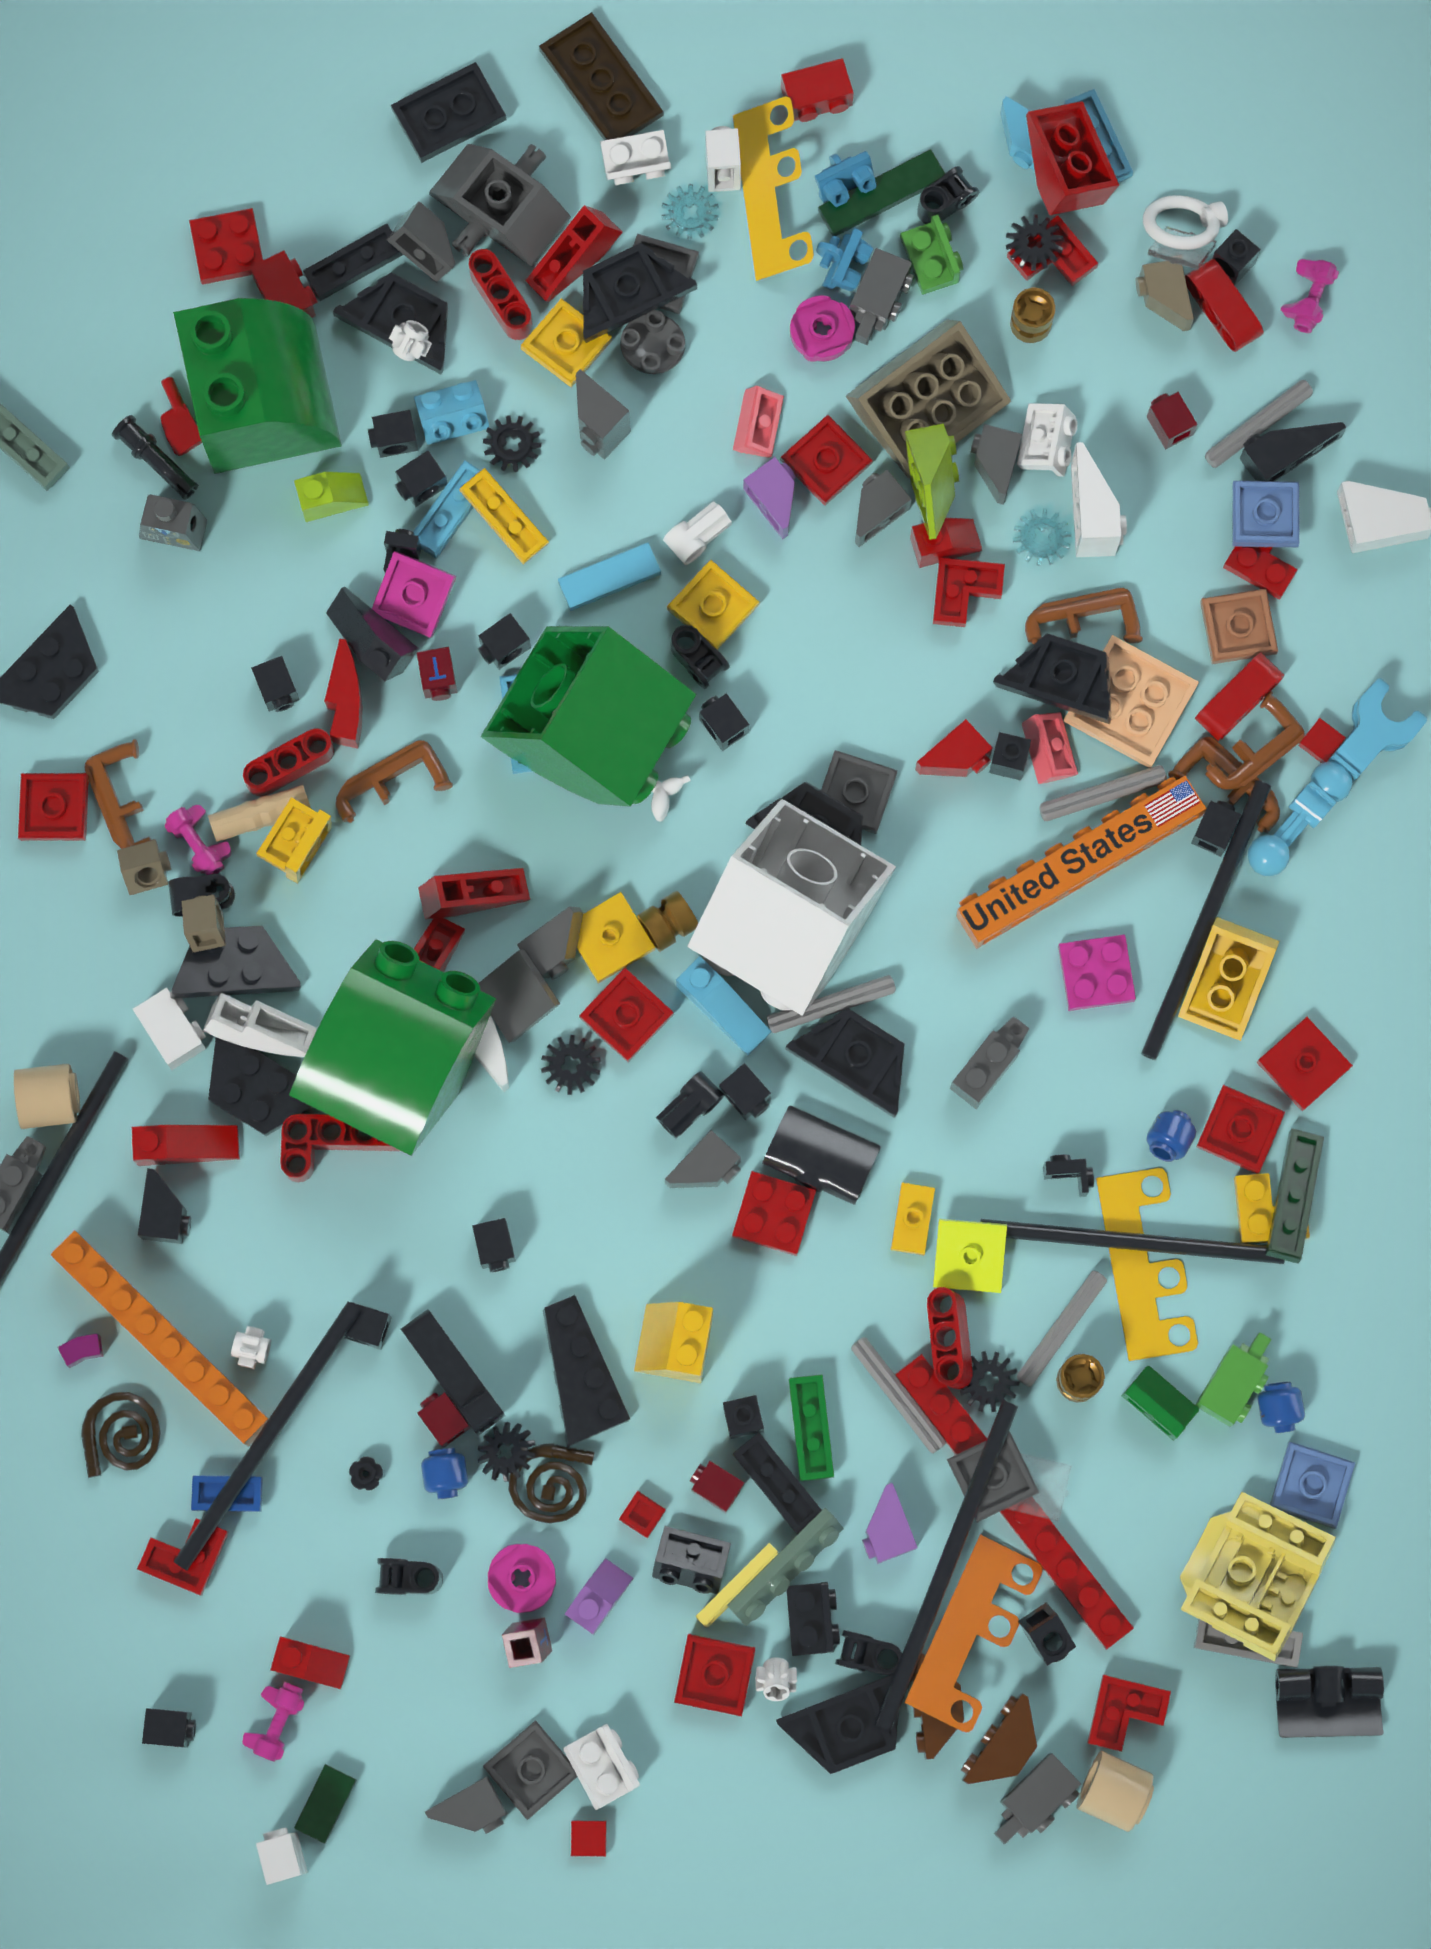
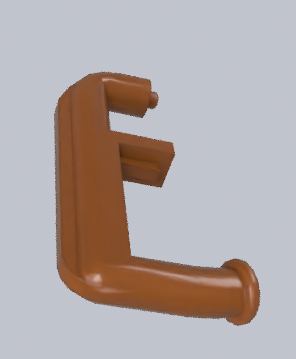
M1116 588L1044 603L1035 609L1025 622L1027 640L1035 645L1042 638L1039 624L1066 619L1070 638L1072 639L1077 638L1078 632L1081 631L1078 618L1121 609L1126 630L1123 640L1128 643H1140L1143 638L1140 632V624L1133 596L1125 588Z
M1272 691L1267 693L1260 704V708H1266L1285 730L1256 753L1252 751L1246 742L1239 740L1232 749L1244 763L1228 776L1223 773L1217 764L1215 766L1207 765L1205 775L1218 788L1229 790L1245 787L1304 738L1303 727L1288 709L1273 696Z
M1203 737L1177 762L1173 770L1168 772V776L1170 778L1174 776L1176 780L1185 775L1187 776L1189 771L1202 757L1212 766L1217 764L1226 776L1241 766L1242 763L1215 739ZM1256 777L1245 787L1233 789L1227 796L1229 798L1227 803L1234 806L1245 793L1250 796L1256 780L1260 779ZM1271 789L1263 806L1267 813L1257 822L1258 831L1261 833H1268L1276 825L1280 817L1278 801Z
M136 739L96 754L85 762V772L89 775V782L111 837L121 849L152 841L150 837L134 842L125 818L144 811L143 806L135 800L121 806L106 770V766L129 757L138 759L139 746Z
M418 740L348 779L336 797L335 806L342 821L352 823L356 813L349 803L350 800L374 787L384 805L390 802L388 797L391 794L384 783L421 762H424L435 782L433 787L435 791L451 789L453 783L450 782L446 770L428 742Z

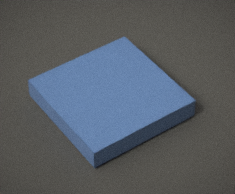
M1233 481L1232 546L1298 548L1300 543L1299 482Z
M1289 1441L1270 1505L1287 1514L1336 1529L1355 1462Z

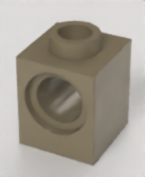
M156 839L117 850L121 873L129 895L168 885L166 871L171 870L169 857L166 851L160 852Z
M215 895L198 896L194 899L182 901L184 935L192 951L198 952L226 946L223 912Z

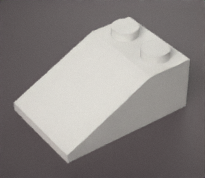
M1076 443L1071 461L1076 557L1115 556L1118 546L1123 545V535L1127 533L1126 515L1120 516V504L1084 443Z

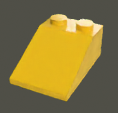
M1217 917L1178 1017L1241 1041L1280 941Z

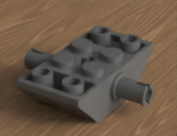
M467 144L430 190V196L468 222V225L456 240L452 242L453 247L458 252L463 250L462 255L468 257L481 238L488 236L533 267L570 220L571 216L544 185L531 177L542 161L546 159V155L540 149L536 152L534 151L536 149L535 145L530 144L514 165L490 148Z

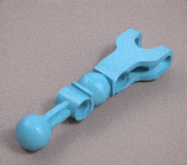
M1377 679L1353 705L1352 721L1354 725L1350 735L1327 762L1321 763L1315 768L1311 775V781L1288 806L1293 811L1273 835L1259 836L1252 841L1248 848V861L1254 872L1271 877L1285 870L1289 863L1290 854L1288 848L1307 825L1314 829L1336 802L1342 801L1348 796L1352 789V783L1379 752L1396 751L1404 748L1427 722V717L1420 711H1414L1411 716L1401 722H1394L1388 719L1382 712L1381 702L1389 691V685L1383 679Z

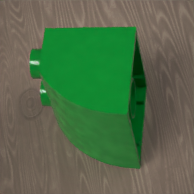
M236 298L173 312L199 435L214 474L342 447L316 326L313 319L306 312L286 303L255 298Z
M546 626L480 737L510 758L518 761V763L527 766L531 771L572 793L597 804L631 807L632 804H639L644 801L655 788L658 781V772L653 768L664 749L672 748L678 744L689 730L691 717L686 712L697 694L609 626Z
M375 939L350 968L311 1041L289 1095L412 1156L459 1095L497 998L481 991L478 982L468 974L459 971L442 972L420 961L418 953L407 944L398 941L381 942Z

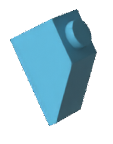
M1005 96L1002 101L1000 115L1009 155L1013 157L1014 162L1024 169L1030 168L1035 171L1026 114L1030 110Z

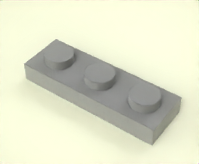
M1198 1619L1194 1648L1298 1668L1303 1633L1292 1631L1277 1659L1273 1661L1243 1646V1642L1212 1628V1625Z

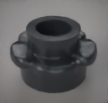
M362 1457L360 1461L353 1462L349 1469V1475L352 1477L351 1483L359 1490L363 1488L367 1491L375 1489L379 1485V1479L383 1476L381 1465L376 1464L375 1460L371 1457ZM364 1471H368L369 1475L368 1477H364L362 1473Z

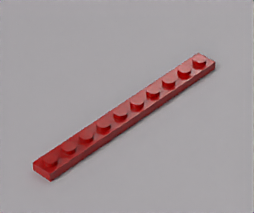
M922 1354L895 1374L955 1455L987 1441L986 1436L949 1388L936 1379L934 1369ZM1033 1497L1000 1511V1514L1105 1650L1134 1629Z

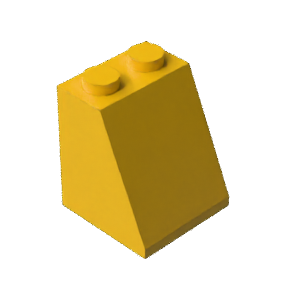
M684 1302L646 1304L634 1371L701 1383L713 1320V1308Z

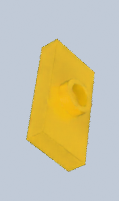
M901 1183L891 1250L925 1255L935 1188Z

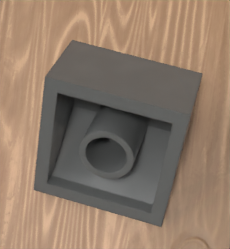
M579 369L576 373L579 433L582 440L580 443L588 453L593 456L598 454L605 460L631 432L629 410Z

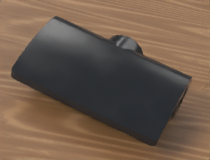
M788 1106L762 1164L793 1177L797 1183L804 1187L814 1189L816 1192H827L855 1205L881 1147L796 1107Z
M1313 1666V1669L1276 1670V1709L1280 1737L1380 1736L1384 1734L1380 1702L1384 1694V1680L1381 1667L1344 1668V1666Z

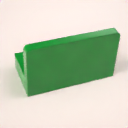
M1150 1366L1145 1367L1121 1395L1173 1441L1179 1437L1188 1423L1199 1412V1408Z

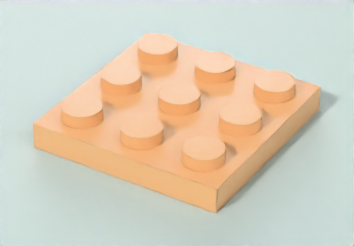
M1112 635L1103 650L1109 657L1112 718L1110 724L1068 711L1064 722L1142 765L1152 768L1199 682Z

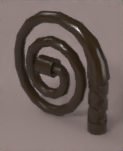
M115 1392L98 1399L88 1409L81 1429L88 1478L101 1476L98 1450L96 1449L95 1423L97 1415L103 1407L114 1401L129 1400L143 1408L150 1418L153 1438L151 1447L144 1458L131 1463L116 1459L110 1452L107 1444V1433L111 1424L123 1417L133 1418L141 1428L142 1437L139 1445L134 1449L122 1447L120 1439L123 1437L124 1440L138 1438L136 1424L123 1426L122 1430H118L115 1433L113 1445L116 1451L123 1456H137L146 1449L150 1438L149 1426L144 1417L136 1411L125 1409L117 1411L104 1421L99 1432V1444L103 1455L113 1466L126 1471L138 1470L151 1461L158 1450L161 1432L157 1415L144 1398L130 1392Z
M554 1443L541 1444L528 1449L529 1452L536 1453L535 1458L553 1457L592 1465L595 1453L588 1450L584 1451L582 1449L554 1445ZM527 1457L526 1463H528L530 1460L535 1459V1458H528V1457ZM547 1462L538 1466L529 1475L526 1490L528 1499L535 1508L543 1512L563 1510L573 1499V1488L568 1479L562 1476H552L547 1480L546 1485L542 1487L540 1498L554 1501L556 1492L554 1484L559 1483L564 1486L566 1490L565 1497L556 1504H545L539 1501L534 1493V1484L539 1475L548 1470L567 1472L577 1483L579 1497L574 1507L564 1514L549 1516L529 1510L519 1498L517 1478L514 1473L509 1474L508 1491L514 1505L526 1517L535 1521L549 1524L567 1521L578 1514L586 1502L587 1489L582 1476L572 1466L562 1462Z

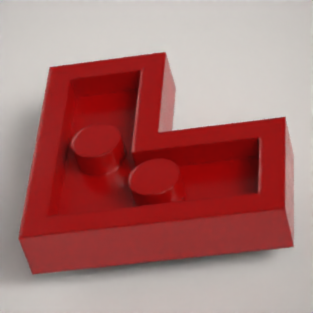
M1059 215L1049 221L1047 228L1055 225L1059 226V230L1054 232L1053 235L1063 236L1064 241L1055 243L1062 247L1063 251L1062 253L1053 252L1058 259L1055 263L1049 258L1046 262L1047 265L1053 263L1070 285L1074 286L1098 267V262ZM1040 235L1036 237L1029 236L1027 238L1029 240L1028 247L1032 249L1036 246L1040 249L1042 247L1040 243L1042 237ZM1011 249L1007 253L1009 261L1026 281L1043 270L1041 262L1036 263V271H1031L1030 262H1026L1024 267L1021 268L1019 267L1022 260L1020 257L1013 261L1010 259L1015 249Z
M1235 546L1223 566L1224 569L1259 589H1266L1268 594L1279 600L1298 570L1270 554L1273 547Z
M939 557L933 624L965 627L969 596L1001 599L1005 564Z
M195 1519L187 1540L201 1521L200 1519ZM217 1527L188 1571L173 1562L181 1549L150 1537L137 1570L202 1596L229 1531Z
M1102 1675L1087 1743L1122 1752L1129 1718L1164 1726L1171 1691Z

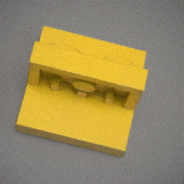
M291 797L256 855L285 872L288 879L298 884L332 829L331 815L320 809L316 812Z

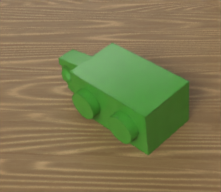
M1259 1332L1250 1347L1244 1343L1241 1344L1240 1348L1234 1344L1231 1345L1195 1405L1229 1427L1234 1425L1236 1421L1242 1423L1252 1407L1247 1402L1253 1391L1259 1394L1269 1376L1264 1374L1268 1368L1269 1358L1265 1357L1263 1353L1271 1339Z

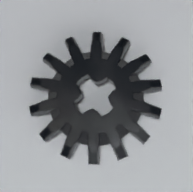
M1038 214L1033 215V223H1029L1025 216L1021 217L1024 226L1013 223L1011 227L1017 232L1006 234V238L1013 239L1012 243L1005 245L1006 250L1015 249L1010 259L1013 261L1020 257L1022 260L1019 267L1021 268L1024 267L1026 262H1030L1031 271H1036V263L1040 262L1043 269L1048 268L1046 262L1048 258L1054 263L1058 260L1053 252L1062 253L1063 251L1062 247L1055 244L1056 242L1064 241L1063 236L1053 235L1054 232L1059 230V226L1055 225L1047 228L1050 221L1048 217L1045 218L1042 224H1038ZM1029 235L1031 237H1036L1037 235L1042 237L1040 241L1042 247L1040 249L1036 246L1032 249L1028 247L1029 240L1027 237Z
M511 415L506 416L507 424L504 425L497 419L494 421L497 429L494 431L488 427L486 430L492 438L483 439V444L491 446V449L485 450L484 454L485 456L495 455L490 461L492 465L503 461L502 471H505L508 464L512 463L513 471L518 472V462H521L528 468L530 464L526 458L530 457L536 460L538 458V455L532 452V449L541 448V443L533 442L535 438L540 436L539 431L530 433L529 431L534 424L530 421L524 427L522 425L523 417L518 416L516 423L511 422ZM510 436L513 440L517 438L521 440L518 443V451L514 452L512 449L505 450L503 448L507 444V437Z
M570 1035L569 1044H564L562 1037H559L557 1041L560 1047L556 1049L549 1044L547 1049L553 1053L552 1056L542 1055L541 1060L549 1062V1066L541 1068V1072L551 1073V1076L545 1082L549 1085L554 1080L557 1081L558 1084L555 1091L558 1093L562 1086H567V1095H572L574 1086H578L580 1093H583L585 1090L582 1084L585 1081L591 1086L595 1084L590 1078L591 1073L600 1075L601 1070L593 1068V1063L601 1062L600 1057L591 1058L590 1055L597 1049L595 1046H592L586 1050L584 1045L587 1039L582 1038L577 1045L574 1044L575 1035ZM566 1056H571L573 1060H580L581 1063L576 1066V1073L571 1074L569 1070H562L561 1066L565 1064Z
M982 1351V1361L980 1362L972 1355V1380L967 1385V1388L960 1390L961 1396L967 1393L971 1394L972 1397L967 1402L969 1406L975 1400L980 1402L978 1411L983 1412L985 1404H990L991 1413L996 1412V1403H1002V1400L1006 1401L1004 1399L1006 1395L1013 1399L1017 1396V1394L1010 1390L1011 1386L1020 1385V1381H1014L1010 1378L1011 1375L1018 1373L1017 1368L1008 1371L1006 1366L1011 1360L1006 1358L1002 1364L999 1363V1352H994L993 1359L988 1360L986 1351ZM985 1372H991L992 1377H998L999 1383L993 1386V1391H987L986 1386H980L979 1380L984 1378Z
M505 1422L502 1433L498 1426L495 1425L493 1427L494 1438L486 1434L483 1436V1439L489 1442V1446H478V1451L486 1452L485 1455L477 1459L478 1463L488 1462L482 1472L486 1475L489 1471L493 1470L492 1480L496 1481L501 1473L504 1482H509V1473H514L518 1479L521 1477L518 1469L524 1467L529 1470L531 1467L526 1463L527 1457L535 1458L536 1453L529 1452L528 1448L535 1446L536 1443L535 1440H525L531 1434L529 1430L519 1434L522 1427L519 1423L510 1431V1423ZM503 1444L506 1446L514 1445L510 1450L513 1455L509 1459L505 1456L500 1459L498 1457L501 1454L499 1448Z

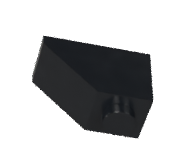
M147 1168L138 1236L142 1240L183 1244V1237L189 1236L191 1216H187L185 1207L155 1169Z

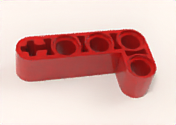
M295 1114L286 1118L282 1125L280 1164L285 1175L291 1181L299 1183L308 1180L313 1174L315 1150H400L374 1137L368 1141H362L357 1137L358 1129L330 1115ZM304 1124L307 1126V1134L302 1139H292L290 1131L293 1126ZM330 1125L341 1127V1134L335 1140L324 1138V1130ZM297 1157L304 1158L306 1166L300 1173L289 1171V1163L292 1159Z

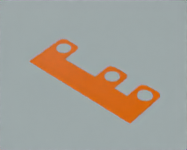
M981 1534L979 1535L904 1703L962 1732L967 1733L973 1730L982 1710L981 1702L954 1688V1685L976 1635L1000 1647H1007L1011 1644L1019 1626V1619L1016 1615L992 1604V1599L1000 1583L1024 1595L1032 1594L1042 1574V1567L1039 1563ZM1017 1564H1026L1032 1569L1033 1579L1029 1584L1019 1585L1013 1580L1012 1569ZM998 1615L1005 1617L1010 1623V1632L1001 1638L992 1635L988 1626L991 1618ZM964 1700L971 1705L973 1715L969 1721L960 1723L952 1717L951 1707L956 1701Z

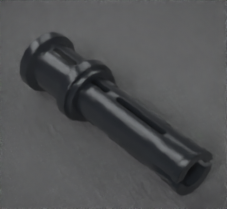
M133 415L125 417L114 428L112 437L115 440L120 439L132 450L131 455L135 459H143L182 499L186 500L195 493L194 490H197L199 485L156 445L157 441L154 435L147 434L136 424V418Z

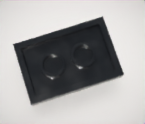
M476 62L391 104V109L421 163L506 121L505 112Z

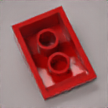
M1083 101L1028 111L1026 119L1037 188L1049 215L1104 205L1118 188L1119 183Z

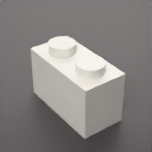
M718 126L712 130L705 131L708 192L740 190L741 162L738 128L731 129L727 126Z
M165 988L133 1008V1011L171 1070H174L206 1049L201 1041L206 1038V1035L196 1020L190 1023L186 1018L184 1012L189 1010L184 1000L182 998L171 999V992L168 988Z
M281 1828L264 1833V1841L256 1843L266 1885L308 1873L297 1832L288 1833L287 1828Z

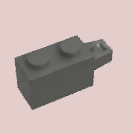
M875 249L850 305V311L855 318L854 321L860 323L855 341L868 345L874 330L880 332L882 329L886 330L890 320L896 321L902 306L898 300L902 292L906 294L909 292L914 280V275L910 274L912 262L881 249Z
M1013 1016L997 1032L993 1030L952 1081L950 1089L977 1109L1018 1057L1020 1052L1018 1048L1029 1028Z
M28 1136L13 1155L6 1154L0 1164V1230L8 1234L11 1233L43 1176L38 1169L46 1147Z
M1049 1753L1000 1801L1006 1808L1001 1814L1006 1822L994 1834L1003 1844H1006L1017 1832L1023 1838L1028 1833H1033L1036 1829L1042 1833L1055 1820L1051 1814L1060 1805L1067 1808L1080 1795L1076 1789L1081 1783L1053 1753Z

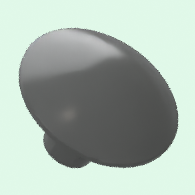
M653 310L626 325L621 334V351L625 360L634 369L647 374H660L669 371L679 363L685 351V337L675 321L665 316L661 311Z

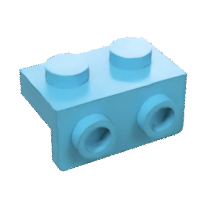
M476 380L459 383L455 386L430 391L414 397L428 445L486 430L489 427L484 402Z

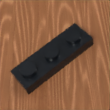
M388 224L383 225L303 270L304 276L319 301L403 255L387 241L392 233Z
M759 1432L732 1454L797 1535L822 1511Z

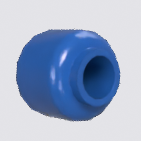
M1174 1110L1173 1112L1165 1111L1158 1114L1147 1133L1146 1141L1150 1147V1152L1158 1159L1166 1162H1172L1173 1160L1185 1157L1196 1137V1129L1190 1122L1191 1118L1179 1110Z
M1291 1382L1264 1385L1265 1391H1262L1257 1396L1262 1424L1267 1427H1274L1275 1433L1296 1430L1295 1424L1305 1418L1301 1390L1297 1387H1292Z
M455 1448L429 1451V1457L421 1462L424 1489L429 1493H437L438 1499L458 1497L457 1490L463 1489L468 1484L465 1457L460 1453H456Z

